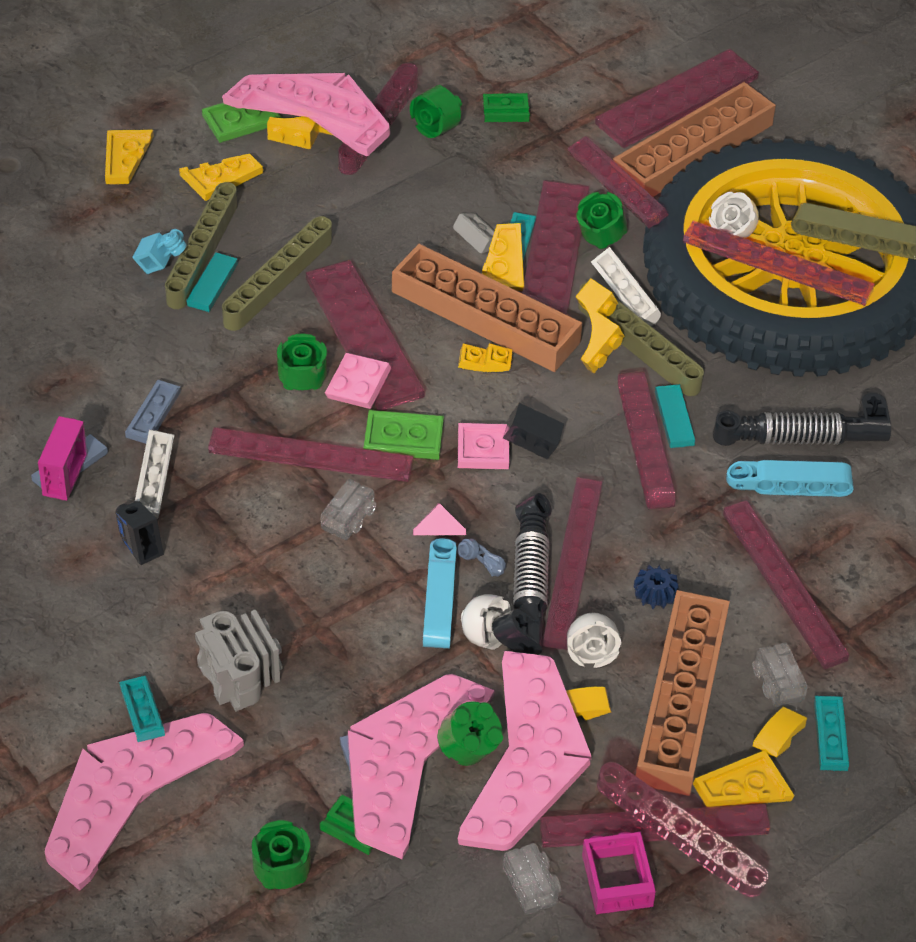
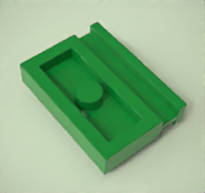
M483 94L484 122H529L528 94Z
M341 795L327 813L325 820L320 822V830L369 855L373 847L361 843L355 837L352 799Z

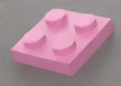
M346 353L325 394L329 399L371 409L391 367L386 362Z
M458 423V468L509 469V441L503 439L507 424Z

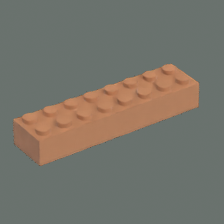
M743 82L613 158L611 179L641 203H644L661 193L665 185L672 183L673 176L679 171L685 172L686 166L694 160L701 163L702 156L712 152L717 155L722 147L729 145L736 148L742 142H746L773 125L776 105Z
M418 244L392 271L393 293L502 347L512 349V352L553 372H556L580 344L582 322L421 244Z
M679 590L676 591L637 764L635 785L690 796L730 601Z

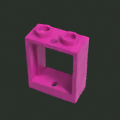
M58 417L38 461L43 496L68 500L87 457L84 421Z
M622 832L618 835L605 837L597 835L584 839L582 857L596 915L653 907L656 891L641 832ZM633 854L640 883L601 889L594 859Z

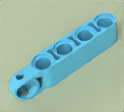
M738 461L728 468L726 476L728 485L733 489L755 490L759 494L843 497L850 495L854 490L851 466L842 462Z
M439 538L433 540L430 544L423 647L450 649L456 563V543L450 539Z

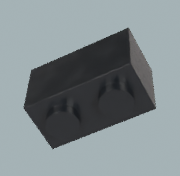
M519 402L509 416L503 439L538 456L549 459L559 444L564 423Z

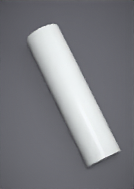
M610 247L591 261L628 309L650 326H653L659 320L661 313Z
M149 430L135 501H140L158 519L174 435Z

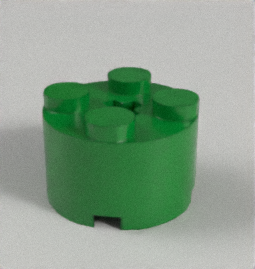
M436 85L411 101L410 116L412 119L415 118L417 122L415 127L422 135L428 138H435L459 125L462 102L457 95H453L445 87Z
M595 192L587 195L580 201L576 215L582 236L588 243L595 245L599 249H604L608 245L620 240L627 233L628 227L624 209L616 195L609 192L607 194Z
M295 334L289 336L288 341L279 344L277 348L278 377L283 383V387L287 390H316L322 387L323 381L327 376V349L323 342L321 344L316 340L315 336L310 334Z
M471 701L461 704L443 719L440 729H438L437 739L440 749L445 756L458 761L457 764L470 766L480 762L503 741L502 726L489 703Z
M278 820L267 823L252 840L253 870L265 888H291L304 883L308 877L311 867L310 839L304 829H299L292 822Z

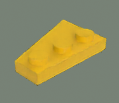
M153 130L107 131L106 184L130 183L154 137Z
M251 154L226 158L221 163L210 166L208 163L199 164L200 168L188 170V167L179 168L180 176L205 201L210 199L216 186L220 183L230 182L238 186L263 173V166Z
M497 224L482 274L516 291H524L521 224Z
M765 750L697 777L693 782V786L706 807L792 801L795 796Z

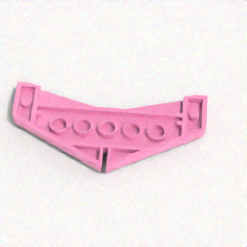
M345 73L248 75L222 96L224 104L235 108L309 117L353 150L365 156H369L390 136L389 123L350 75L345 76Z
M509 651L504 652L502 660L509 747L460 827L458 843L463 846L500 851L513 848L591 765V753L554 660L548 656Z
M448 674L350 727V731L348 730V750L354 830L358 841L403 859L409 847L423 766L428 757L440 747L437 734L443 719L458 706L466 702L474 701L490 704L494 697V690L457 675Z
M201 713L163 724L165 736L137 742L135 733L132 732L87 745L88 752L82 749L45 848L48 864L78 890H81L92 880L98 871V864L135 808L155 790L216 759L222 761L234 755L244 746L243 739L213 715Z

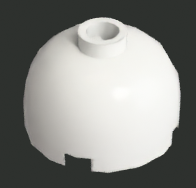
M727 192L720 196L711 207L713 211L711 217L709 216L710 225L724 239L731 241L743 240L756 229L759 212L755 203L744 193Z
M484 594L473 598L467 604L461 614L463 632L471 643L491 650L498 648L502 644L494 636L492 622L511 611L508 601L503 600L504 597Z
M587 613L578 617L571 624L567 632V649L571 659L578 665L585 667L584 663H595L593 668L602 667L610 664L619 654L621 636L615 623L607 616L599 613Z

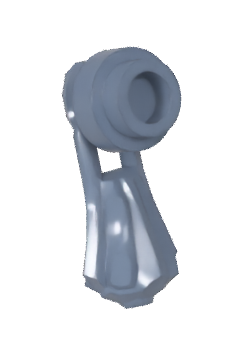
M472 538L464 539L459 543L457 550L460 557L465 560L477 558L487 568L492 577H498L504 573L506 562H504L503 558L490 553Z

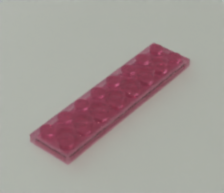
M728 49L595 117V124L621 147L625 148L685 117L743 82L749 84L758 79L759 72L731 49Z
M543 181L522 294L567 315L581 239V230L576 213L578 212L580 201L589 193V186Z
M351 260L306 272V280L346 353L389 363L391 370L374 401L377 410L382 411L424 398L425 391Z

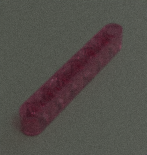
M412 63L401 64L372 102L389 123V127L417 90L418 68ZM343 142L338 150L339 171L346 175L355 174L368 156L356 152Z
M644 371L619 373V394L647 508L649 510L675 507V491Z
M609 762L601 767L597 779V788L601 794L743 895L754 898L762 893L768 881V873L761 864L621 765ZM611 775L615 777L618 782L608 783L604 779V777ZM636 792L640 795L641 799H630L627 793ZM660 809L664 816L657 817L652 814L651 810ZM675 826H684L688 833H678L675 830ZM706 842L711 846L712 850H702L698 843ZM730 859L735 863L736 867L728 868L723 864L722 860ZM754 876L759 880L760 884L752 885L747 881L746 877Z

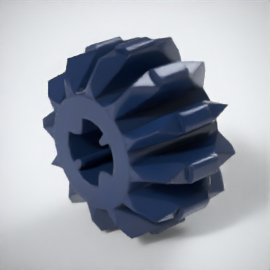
M660 564L657 568L648 565L646 570L640 569L636 580H634L636 599L641 600L642 606L650 604L652 609L657 605L664 609L667 604H673L676 591L679 590L677 575L671 574L670 568L663 570Z

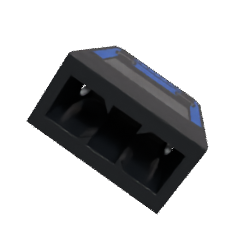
M140 501L119 505L115 514L120 536L137 562L143 565L164 555L157 518Z

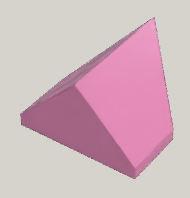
M438 503L413 529V535H466V529Z

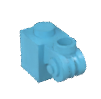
M172 229L170 233L161 235L159 232L142 238L132 258L146 274L164 269L171 254L177 256L185 250L187 244L183 240L184 235L180 230Z

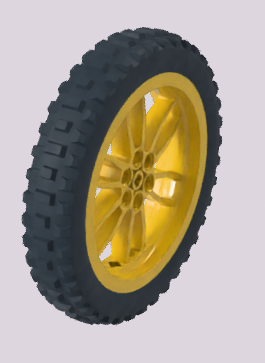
M763 139L760 144H752L750 141L742 142L738 148H733L730 145L720 149L717 155L710 152L702 156L701 163L694 160L688 164L685 172L679 171L673 176L672 183H668L661 190V196L651 208L650 220H647L643 240L644 264L649 269L647 279L650 286L654 287L652 293L655 299L662 301V311L667 316L674 317L673 324L679 330L687 329L688 337L695 343L701 341L705 343L706 350L712 354L718 352L725 354L726 360L735 364L739 360L747 363L748 368L757 371L759 367L768 368L771 374L779 375L781 371L792 372L794 377H803L805 372H814L817 377L826 376L828 371L831 370L842 374L849 372L850 366L854 365L861 369L869 366L873 358L877 361L887 358L889 350L895 352L905 346L906 339L910 340L916 335V260L878 252L885 265V273H882L855 259L843 256L860 249L859 247L796 233L791 228L792 221L786 220L780 204L796 205L799 208L801 204L809 203L916 226V194H909V186L903 180H894V174L888 169L880 170L876 168V163L869 158L864 161L858 159L855 152L849 150L846 153L836 151V147L827 144L825 147L815 146L814 141L806 140L804 144L794 143L793 139H784L783 142L773 143L771 139ZM727 192H741L748 196L756 206H771V220L774 228L758 220L756 229L750 236L738 241L727 240L719 236L710 225L709 216L711 217L713 211L711 207L723 194ZM707 236L730 249L743 253L712 265L702 252V237ZM751 272L731 283L725 279V277L734 274ZM848 278L874 286V288L869 290ZM773 279L782 282L779 304L767 302L747 294ZM813 281L835 294L851 300L836 305L817 307ZM788 288H799L807 307L788 306Z

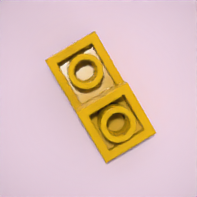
M463 343L460 349L458 368L482 372L509 371L512 349L490 343L487 349H482Z
M586 687L566 691L576 717L582 715L586 721L611 713L605 687Z
M782 707L762 728L755 738L753 746L762 751L765 750L768 755L778 757L790 747L792 737L805 728L807 717Z

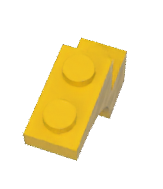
M304 116L296 118L270 117L267 122L268 140L310 150L319 132L333 135L309 117Z
M590 278L576 295V299L581 307L589 313L592 324L590 343L581 357V361L589 371L595 373L598 368L604 366L607 357L621 345L625 336L618 325L607 319V316H610L615 311L618 304L615 296L611 291Z

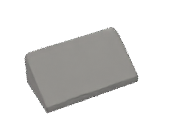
M459 214L453 229L479 253L489 251L495 231L476 214Z

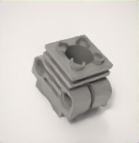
M256 610L251 611V622L246 613L241 615V626L236 617L227 611L216 612L200 619L203 630L195 633L196 643L200 648L197 656L198 666L202 674L212 683L214 696L219 705L230 702L235 712L259 701L261 698V681L264 687L270 686L271 675L274 683L280 682L282 663L279 659V654L282 653L281 646L276 638L272 639L268 632L270 630L268 622L265 618L261 619Z

